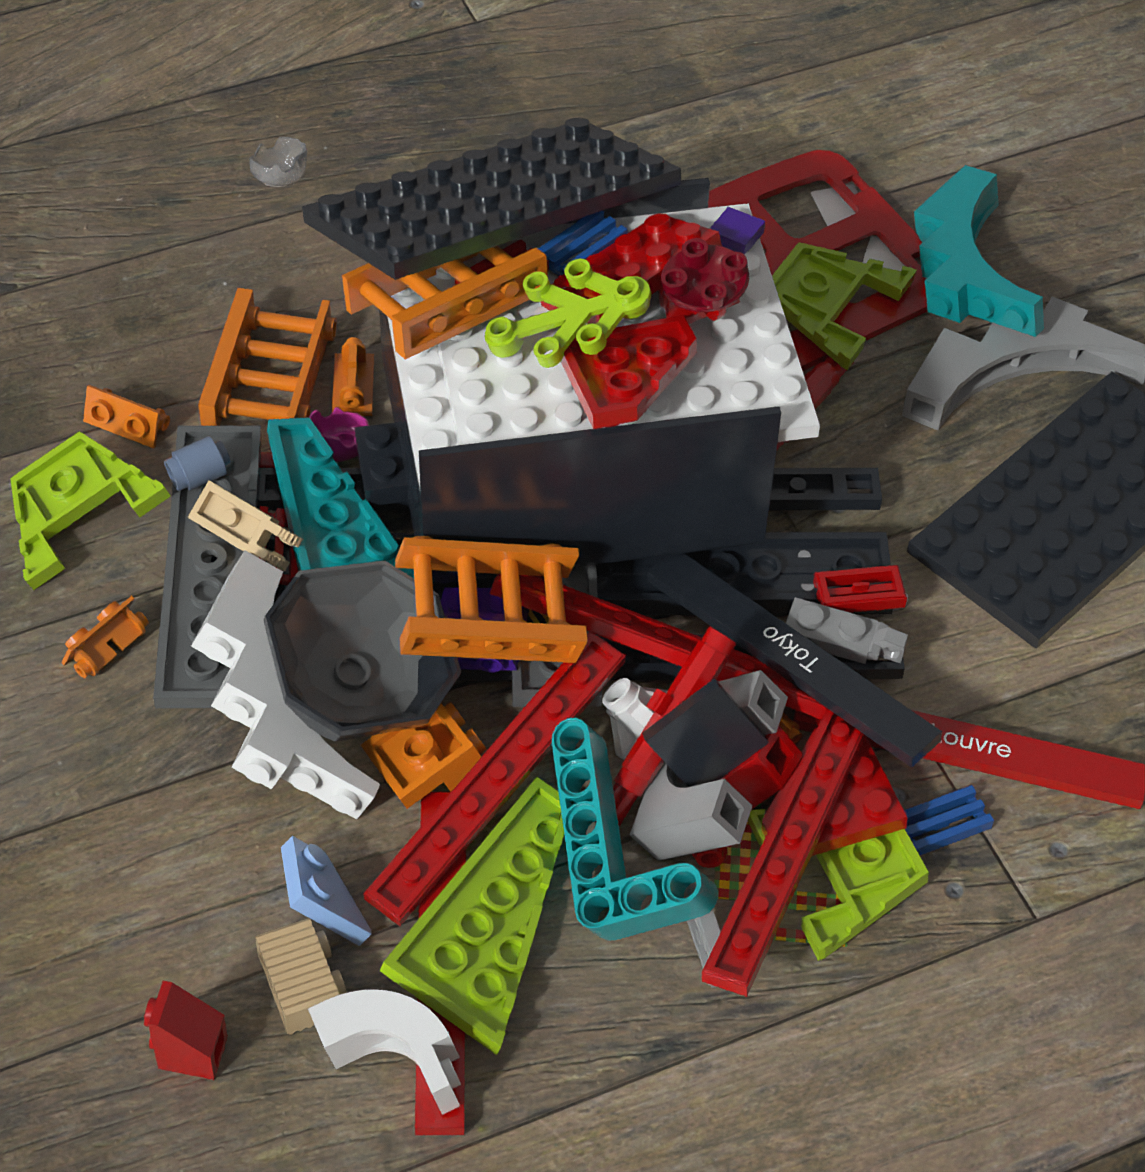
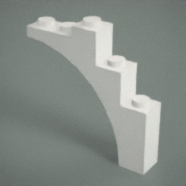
M244 550L226 579L191 647L204 653L208 658L230 668L211 706L224 713L230 719L250 727L232 768L243 773L251 781L261 783L270 789L273 788L279 778H282L291 783L295 788L308 792L328 803L335 810L358 819L374 799L380 784L348 763L285 704L264 625L265 615L274 604V596L283 571Z

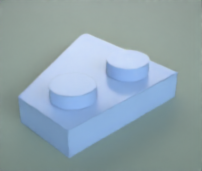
M292 836L281 847L290 908L360 946L372 934L371 929L331 860L319 846L315 844L308 845Z

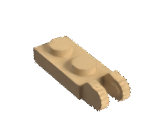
M208 480L188 516L192 521L240 550H246L283 571L286 570L290 562L277 552L264 548L272 533L290 546L299 547L303 540L298 535L278 525L279 521L210 480Z

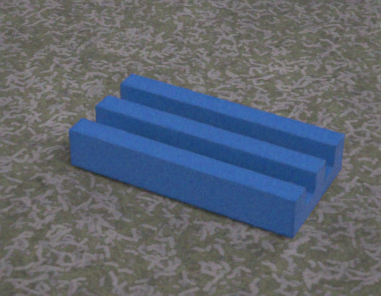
M599 211L583 217L538 249L546 254L547 260H549V270L557 276L565 274L564 270L569 262L579 258L586 259L593 254L601 252L613 244L616 238L627 234L628 229L623 225L617 228L615 219L611 216L605 219L604 211ZM607 234L602 239H600L599 241H597L589 247V244L600 238L602 235ZM576 253H580L564 265H560Z
M972 785L904 810L907 815V828L905 830L919 855L992 828L994 819L990 813L986 814L984 812L985 805L981 799H976V790ZM971 815L975 818L917 841L913 838L931 830L937 831L945 828L950 823Z

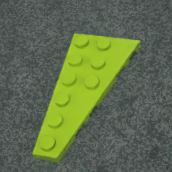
M538 777L534 779L384 960L380 972L496 1055L503 1043L508 1019L514 1006L516 992L533 942L557 854L564 837L559 792Z

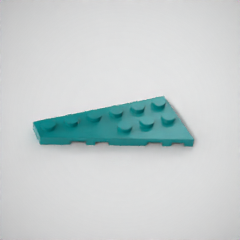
M310 418L269 419L267 434L289 531L303 539L299 547L293 546L298 571L386 561L395 567L399 545L366 499L362 500L354 489L355 482L348 472L343 473L333 459L334 452ZM398 568L414 578V569Z

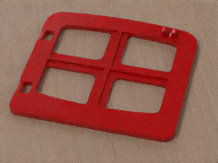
M813 150L759 169L709 191L708 208L749 203L752 216L765 221V230L760 237V241L766 251L765 256L771 275L775 273L799 242L839 251L871 235H877L904 266L917 270L914 281L899 301L878 291L858 303L849 302L836 318L834 323L865 337L866 341L928 312L925 280L927 278L922 277L921 265L915 260V258L920 256L919 245L922 241L885 199L859 176L856 168L840 154L829 150ZM815 181H824L855 212V214L805 237L794 238L784 231L759 201L795 187ZM853 182L861 192L854 194L845 184ZM798 329L790 332L802 371L823 362L829 356Z

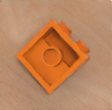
M451 702L445 706L440 704L428 724L424 726L373 735L361 744L363 750L406 809L443 782L451 792L481 758L480 754L487 750L472 728L465 733L460 727L466 724V722Z

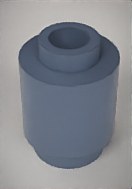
M210 436L172 452V457L164 460L167 473L177 491L185 488L191 491L206 484L208 480L213 481L226 475L225 466L231 463L223 443L220 440L214 443Z

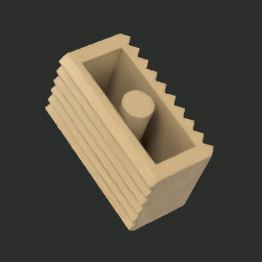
M310 918L255 936L258 957L287 1034L292 1035L296 1031H302L305 1028L314 1026L308 1008L337 995L347 993L340 971L335 970L331 972L326 959L331 958L332 954L326 934L323 930L315 932Z

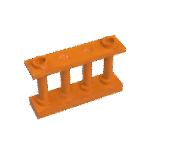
M495 246L397 280L367 263L342 275L346 310L352 315L371 305L376 306L392 320L395 352L406 360L530 300L523 288V280L527 275L538 271L545 273L548 277L547 256L535 247L513 258L499 246ZM481 254L494 264L495 267L477 274L463 262ZM442 268L460 283L445 291H441L427 279L437 275L436 270ZM411 288L424 300L406 309L391 297L398 292Z
M237 288L198 403L201 426H220L222 418H228L229 414L266 420L308 418L311 414L309 402L327 342L334 341L336 335L337 319L331 317L330 301L322 300L317 319L260 311V307L254 305L253 290ZM258 327L312 334L308 348L251 340L250 337L251 330H257ZM249 355L303 363L299 377L241 369L240 365L242 358L247 359ZM239 384L294 392L290 406L234 399L230 394L232 387L238 388Z
M429 536L404 537L395 559V568L414 569L417 616H409L400 636V653L403 655L576 663L588 642L586 626L570 625L566 622L562 578H568L579 557L578 548L562 547L558 544L536 546L438 540ZM432 570L458 572L461 619L439 618L435 615ZM476 573L501 574L505 621H487L479 618ZM519 575L544 577L548 624L527 623L523 620Z

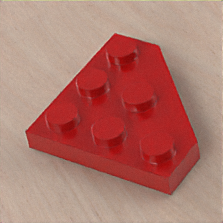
M684 315L616 327L606 339L605 348L593 355L585 354L575 337L564 351L561 363L593 429L613 427L639 420L697 354V338ZM592 337V338L588 339L587 341H591V340L595 339L596 337Z
M817 728L813 730L801 751L803 754L801 760L784 787L778 791L762 819L764 837H766ZM865 737L812 856L907 828V815L867 737Z

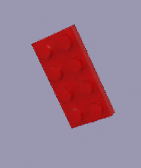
M658 213L649 216L643 224L631 232L619 236L613 244L601 252L587 257L585 260L589 262L593 272L616 281L629 276L643 278L649 284L652 295L662 288L661 273L665 264L675 254L682 251V245L686 241L699 238L706 241L708 245L722 246L719 231L700 226L697 223L676 219L667 214ZM565 274L557 277L554 283L551 284L586 299L601 295L586 287L582 289L571 287ZM540 301L541 306L549 311L558 309L556 306ZM604 313L592 316L587 324H597Z

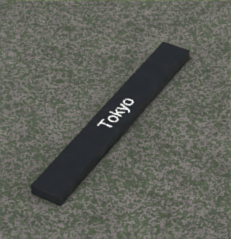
M686 554L667 555L647 571V581L711 627L733 640L738 646L911 768L941 742V730Z

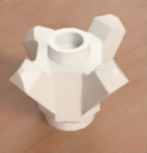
M627 678L613 683L607 689L602 699V703L607 708L606 713L611 719L616 755L623 760L627 757L654 713L653 710L646 707V704L656 690L655 688L641 687Z

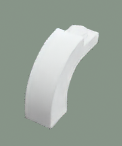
M373 989L337 995L308 1008L322 1044L336 1069L371 1053L381 1051L400 1053L412 1059L421 1068L442 1115L460 1106L453 1088L461 1085L451 1063L460 1057L445 1026L422 1003L400 993Z

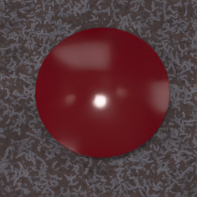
M699 238L686 241L682 245V251L669 259L661 273V287L665 296L678 307L694 312H711L730 306L742 297L749 284L747 257L743 253L732 251L722 246L708 245L706 241Z

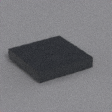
M715 678L642 733L649 746L688 787L720 780L769 743L765 734Z

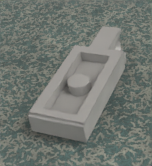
M796 597L786 621L787 625L829 654L866 664L867 659L878 660V657L900 663L908 638V634L889 628L888 625L877 620Z

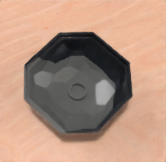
M386 561L300 570L267 612L264 618V625L284 702L310 729L330 740L343 741L416 728L428 724L459 678L461 669L457 657L403 655L400 653V636L409 616H417L414 578ZM433 591L435 615L439 618H445L439 594Z

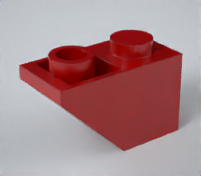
M778 726L776 733L765 735L769 741L767 745L721 778L725 779L752 805V809L784 787L803 756L780 726Z
M163 980L157 998L151 997L149 999L144 1015V1026L149 1027L150 1030L149 1048L155 1052L158 1069L215 1080L228 1038L224 1014L173 982Z

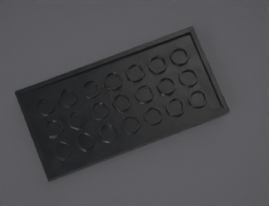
M571 118L566 120L564 125L552 129H536L531 132V135L520 139H504L499 141L497 146L488 149L468 150L462 154V157L430 162L427 168L414 172H398L393 174L391 179L379 183H362L357 185L355 190L340 195L328 194L321 196L318 202L302 206L303 220L310 227L394 280L680 185L681 168L664 160L660 155H654L639 148L636 143L627 142L615 136L612 131L603 130L589 123L588 119Z
M1111 371L911 539L908 543L907 553L1037 649L1145 552V393Z

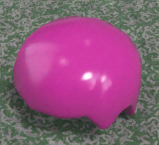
M336 407L326 417L321 416L318 410H314L308 418L312 420L334 452L333 459L335 462L348 461L358 456L355 427L369 426L366 418L358 413L343 412L339 407Z

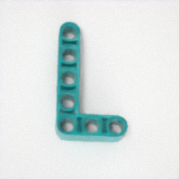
M567 718L561 721L555 727L552 734V749L577 920L600 938L612 941L688 921L710 913L718 901V889L710 878L691 864L678 863L626 878L605 740L581 719ZM584 739L582 745L578 749L574 750L576 744L580 740ZM590 780L588 787L580 792L582 785ZM597 821L594 830L586 835L588 827ZM603 863L601 872L592 878L594 869ZM696 882L695 891L691 896L684 898L686 888ZM653 894L650 905L641 910L643 900ZM609 907L608 915L604 920L598 922L600 913Z

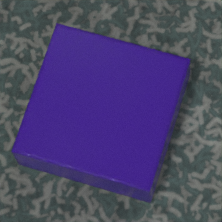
M727 207L709 229L719 231L722 247L745 254L764 233L765 221Z

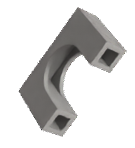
M761 670L719 681L720 685L765 735L777 732L788 697ZM664 762L644 793L630 836L658 861L739 844L752 805L725 779L688 787Z

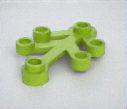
M579 258L569 262L565 267L564 273L571 287L575 289L586 287L601 294L600 296L586 299L551 285L545 273L533 272L523 280V288L528 298L533 302L544 301L558 307V309L516 322L506 317L494 318L486 327L485 341L493 355L506 358L516 354L521 349L524 337L561 326L553 337H544L534 345L533 352L542 367L551 368L558 365L564 357V351L575 337L585 354H597L605 348L606 339L623 318L634 319L643 315L648 310L651 299L649 284L646 280L637 276L625 277L618 281L593 272L589 262ZM604 313L597 324H587L592 316ZM592 337H596L595 339H593V340H591V341H587L588 339H590V338H592ZM553 350L551 353L545 354L547 351Z

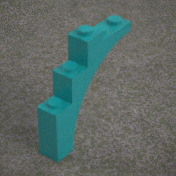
M965 165L914 211L916 234L922 241L919 245L922 277L927 278L925 280L927 311L961 323L968 315L1036 337L1044 329L1043 297L1020 288L999 275L982 258L975 245L976 238L984 222L999 206L997 174Z

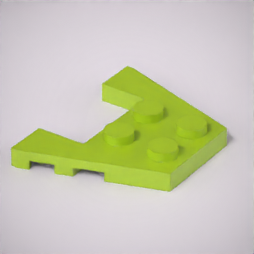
M799 242L772 275L785 318L841 367L848 370L863 350L866 338L834 323L836 318L863 284L899 301L914 281L917 270L902 266L901 271L884 268V261L869 259L867 263L846 259L847 253Z
M80 431L10 478L16 521L20 524L21 539L19 540V547L25 561L26 569H23L25 581L35 590L66 569L51 546L49 539L69 527L73 522L98 505L103 504L117 492L121 491L139 518L171 497L170 493L158 480H152L144 475L139 468L125 463L117 458L112 451Z
M765 809L751 810L748 818V823L760 847L765 839L762 832V819L765 816ZM905 829L816 855L842 903L804 916L801 919V928L817 960L825 959L928 883L929 871Z

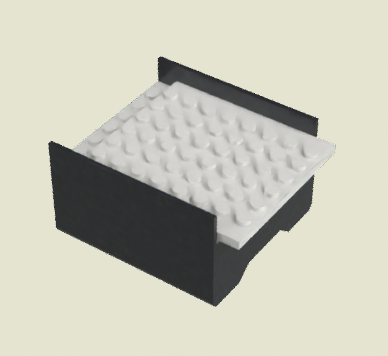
M709 178L681 180L680 185L602 210L604 211L605 219L611 216L616 220V227L618 228L620 225H623L628 229V233L643 224L646 218L658 213L667 214L670 217L689 223H697L706 228H710L727 207L752 216L749 203L708 208ZM582 218L498 246L504 249L522 239L526 242L527 250L535 247L539 248ZM607 234L602 235L600 238L589 244V247L597 241H599L600 239H602ZM760 238L744 254L748 262L749 284L745 293L740 297V303L726 308L725 316L713 321L706 317L689 324L697 338V354L638 421L623 423L613 427L593 429L561 362L551 368H545L539 364L533 352L534 345L544 337H553L561 326L524 337L521 349L510 357H496L490 351L484 335L486 327L491 320L497 317H506L516 322L548 312L549 310L541 306V302L528 300L406 360L395 352L392 320L379 310L382 358L394 423L355 427L356 447L366 501L371 506L409 502L415 536H429L438 540L536 546L558 544L562 547L578 548L579 557L573 567L764 543L777 443L818 437L820 424ZM576 253L560 265H564L580 253ZM478 254L463 263L471 267L486 258ZM442 268L436 270L437 275L427 279L441 291L455 286V278ZM549 270L548 279L552 284L559 276ZM411 288L391 296L406 309L424 300ZM658 291L651 295L650 306L643 315L634 319L623 318L616 327L667 318L665 309L660 306ZM549 350V351H547L545 354H549V353H551L553 350ZM432 570L433 585L457 583L458 572ZM476 573V580L495 578L497 574Z

